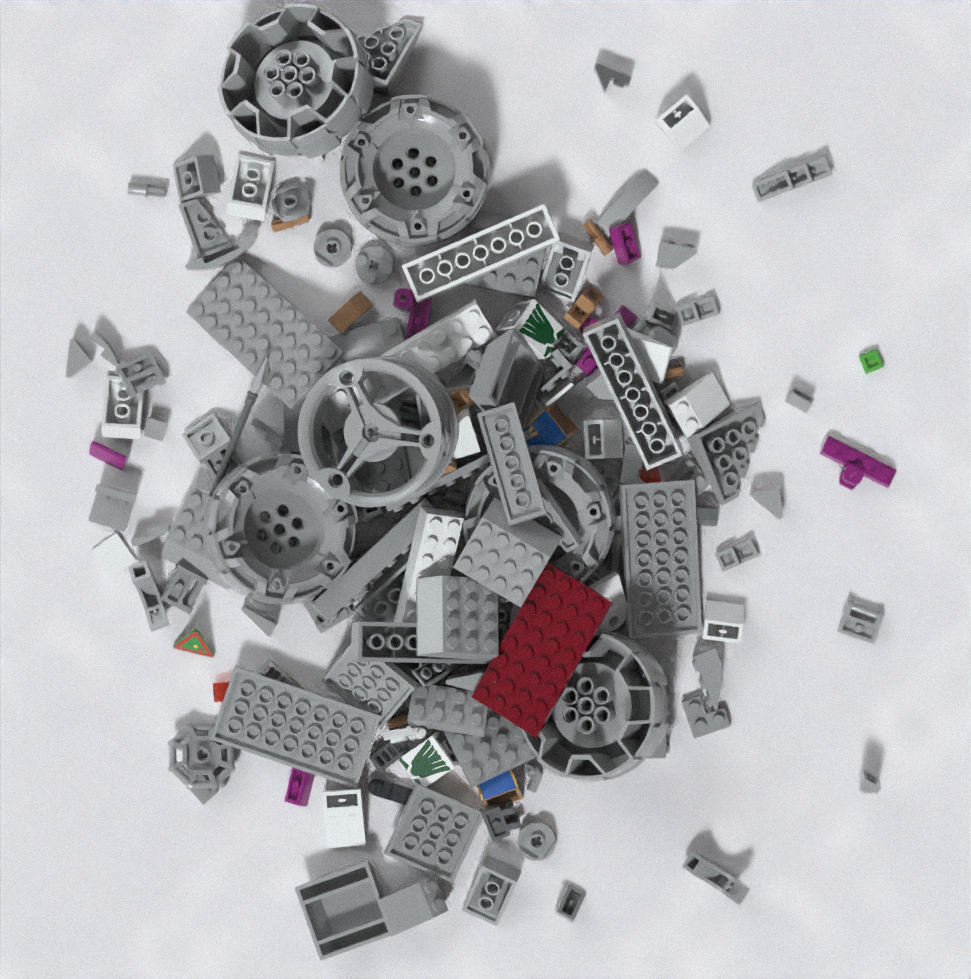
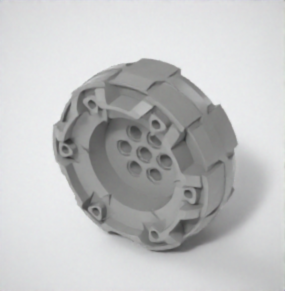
M305 3L285 4L284 8L270 12L253 23L248 21L238 30L226 47L229 52L222 68L221 85L218 86L223 109L236 129L248 141L271 156L273 154L282 156L305 155L310 159L326 154L340 146L342 138L354 127L360 116L368 112L373 96L374 79L370 75L369 61L364 47L357 36L342 20L328 12L322 11L316 5Z
M427 95L393 97L391 100L380 103L369 110L351 129L341 154L340 183L344 198L352 214L372 234L400 246H431L455 236L475 218L482 207L489 187V156L477 128L456 107L442 100L430 98ZM409 107H412L414 109V112L408 113L407 109ZM465 133L466 138L460 139L459 135ZM359 140H365V145L360 146L358 144ZM417 149L419 151L418 157L411 158L408 155L409 151ZM430 157L435 158L437 161L432 167L426 165V160ZM397 159L403 162V166L400 169H395L392 166L393 162ZM413 168H418L420 170V175L418 177H412L410 175V170ZM431 176L436 177L438 180L434 186L427 184V179ZM396 179H402L404 181V186L401 188H396L394 186V181ZM414 187H419L422 193L415 197L411 194V190ZM466 191L470 192V196L467 198L464 197ZM363 198H368L369 203L363 204Z
M544 444L530 445L528 449L537 479L540 477L584 542L568 553L558 544L548 562L583 583L603 563L613 541L616 513L612 495L603 476L584 457L581 458L576 453L557 446ZM491 463L474 482L466 501L465 519L463 520L466 544L493 499L497 498L502 501L497 483L494 481L495 476ZM578 564L580 569L575 570L573 565Z
M275 453L248 460L237 466L222 479L216 487L212 498L208 501L204 515L203 534H205L208 554L215 569H217V574L233 590L262 603L275 605L293 604L319 595L325 589H329L344 574L351 562L349 558L354 549L356 538L355 523L358 522L355 505L333 497L314 480L301 455ZM295 467L299 469L298 474L294 472ZM280 505L284 506L286 509V512L283 516L280 515L278 512V507ZM262 511L266 512L268 515V519L266 522H263L260 519V514ZM294 518L300 521L298 528H295L292 524ZM277 524L282 527L280 535L274 530ZM259 530L264 533L262 541L257 539V532ZM291 537H294L297 541L295 547L289 544ZM273 543H276L279 547L276 554L271 550ZM328 563L332 564V568L330 570L327 568Z
M597 630L539 736L535 738L522 729L528 745L538 757L537 761L557 775L579 781H605L633 771L645 761L646 757L653 756L662 743L669 724L666 722L668 701L665 688L668 682L665 674L653 655L643 651L642 647L631 639L611 631ZM588 681H590L591 683V689L589 691L586 688V683ZM604 690L608 694L606 700L602 698V693ZM572 691L576 694L574 701L570 697ZM588 701H590L592 704V708L590 710H588L586 707V703ZM604 710L608 713L606 720L602 716ZM572 711L576 713L575 720L571 718ZM588 720L592 722V728L590 730L587 728Z

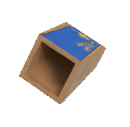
M553 402L527 422L524 435L528 446L544 444L559 447L580 430L569 416H565L556 403Z
M512 769L477 785L485 807L497 802L501 806L503 802L512 799L513 803L523 799Z

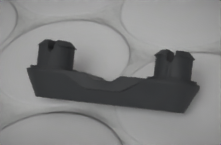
M373 779L368 784V790L372 795L403 805L407 804L413 789L381 779Z

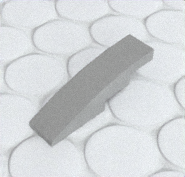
M825 156L752 184L757 201L761 202L833 175Z

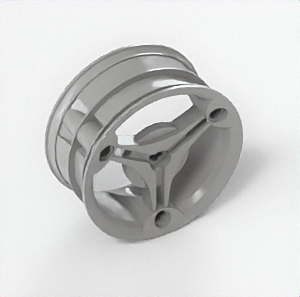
M396 356L357 359L331 369L314 384L307 394L298 421L299 448L311 476L333 497L360 507L386 506L426 491L445 473L454 456L458 440L456 410L444 385L422 365ZM374 371L387 373L401 379L413 388L423 401L430 423L425 425L423 430L402 425L398 415L390 407L381 403H373L363 382ZM353 386H356L363 405L359 404ZM337 387L345 389L352 412L347 417L344 425V438L348 449L340 464L333 466L323 445L321 426L326 402L332 391ZM374 428H378V435L373 434L375 432L373 431ZM403 433L420 435L419 441L402 439ZM429 434L434 438L433 445L427 442ZM399 446H417L420 448L422 455L426 458L424 464L411 480L397 489L380 493L365 491L361 483L353 476L365 461L378 462L392 456ZM353 455L358 458L349 471L344 468Z

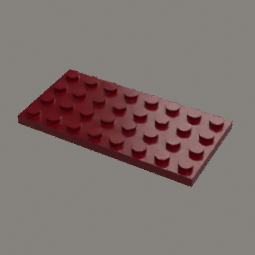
M548 562L498 648L499 656L491 660L472 698L535 738L538 737L613 601Z

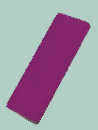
M631 222L609 228L619 264L627 265L641 258Z
M96 441L91 442L89 455L119 470L124 469L128 457Z
M292 767L284 801L306 807L315 775Z

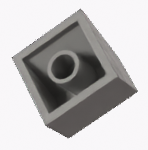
M214 155L194 156L172 164L180 202L209 197L221 192Z

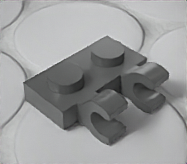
M512 799L506 800L501 806L497 802L480 809L492 841L511 835L510 830L518 829L522 826ZM510 815L508 819L505 820L504 816Z

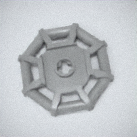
M214 722L213 724L186 723V726L167 743L169 746L168 770L187 786L186 789L213 788L215 790L236 769L234 766V747L225 744L219 745L210 739L215 726ZM195 731H209L207 736H196ZM189 734L191 737L190 741L185 745L181 744L180 742ZM177 749L182 750V761L177 762ZM226 749L227 762L222 761L221 750ZM200 751H203L204 754H207V757L204 758V760H200V758L197 757V754H199ZM185 766L187 771L192 773L190 779L179 768ZM218 766L223 767L224 769L215 778L212 772H214ZM196 775H208L209 781H195Z

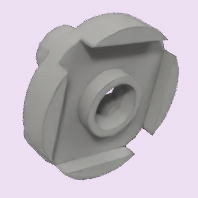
M287 185L280 188L276 192L277 195L272 198L271 205L273 211L283 222L297 220L309 213L311 202L308 192L304 188H298L297 185ZM290 200L295 202L292 205H288Z
M337 229L322 231L316 237L313 248L319 263L326 267L337 268L345 264L350 258L352 245L344 232ZM335 243L337 245V252L329 253L327 246Z
M380 246L367 247L356 258V272L368 284H382L390 278L393 272L394 262L392 256ZM372 260L375 262L379 261L380 263L376 271L374 268H369Z
M531 822L525 825L518 835L520 852L529 860L546 859L555 849L556 837L554 832L548 825L542 822ZM541 837L540 841L542 844L533 846L532 838Z

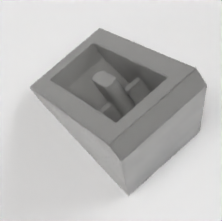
M652 301L645 320L648 323L673 331L678 313Z
M564 331L561 335V340L554 347L571 362L584 346L567 331Z
M70 339L65 376L67 378H73L93 362L75 339Z
M780 489L751 492L749 494L751 498L776 518L781 519L783 517Z
M569 884L555 909V914L573 923L586 893Z

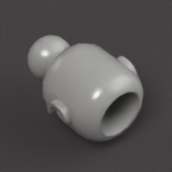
M641 319L632 329L673 347L671 355L679 345L676 337L664 327L658 325L651 328L644 319Z

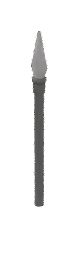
M267 357L254 377L250 390L247 392L244 407L210 490L209 496L211 497L225 476L250 410L258 397L268 361Z

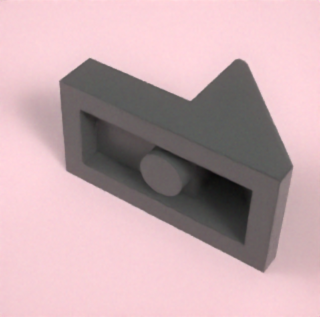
M598 63L595 64L594 71L604 94L610 80L614 81L613 84L620 88L629 86L632 77Z

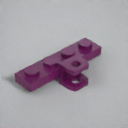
M402 288L395 291L393 305L400 309L410 310L405 337L409 339L427 328L432 297L417 303L413 291ZM400 295L405 297V302L400 301Z
M621 305L615 312V314L620 312L627 328H630L638 318L624 305ZM590 317L587 318L580 327L581 333H583L584 327L594 324L598 320ZM589 346L574 363L588 376L598 367Z
M831 436L826 438L819 453L844 466L839 477V484L850 490H853L861 482L863 476L889 488L897 472L896 469Z

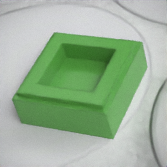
M877 349L858 356L865 374L884 367Z

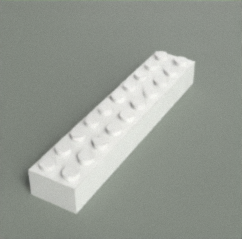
M476 299L380 356L405 358L422 365L431 373H435L464 356L471 349L474 350L496 337V333ZM376 371L363 382L373 403L383 404L410 388L401 379ZM353 386L359 404L363 405L356 386ZM335 387L323 411L322 421L330 434L343 428L347 417L352 412L344 388Z

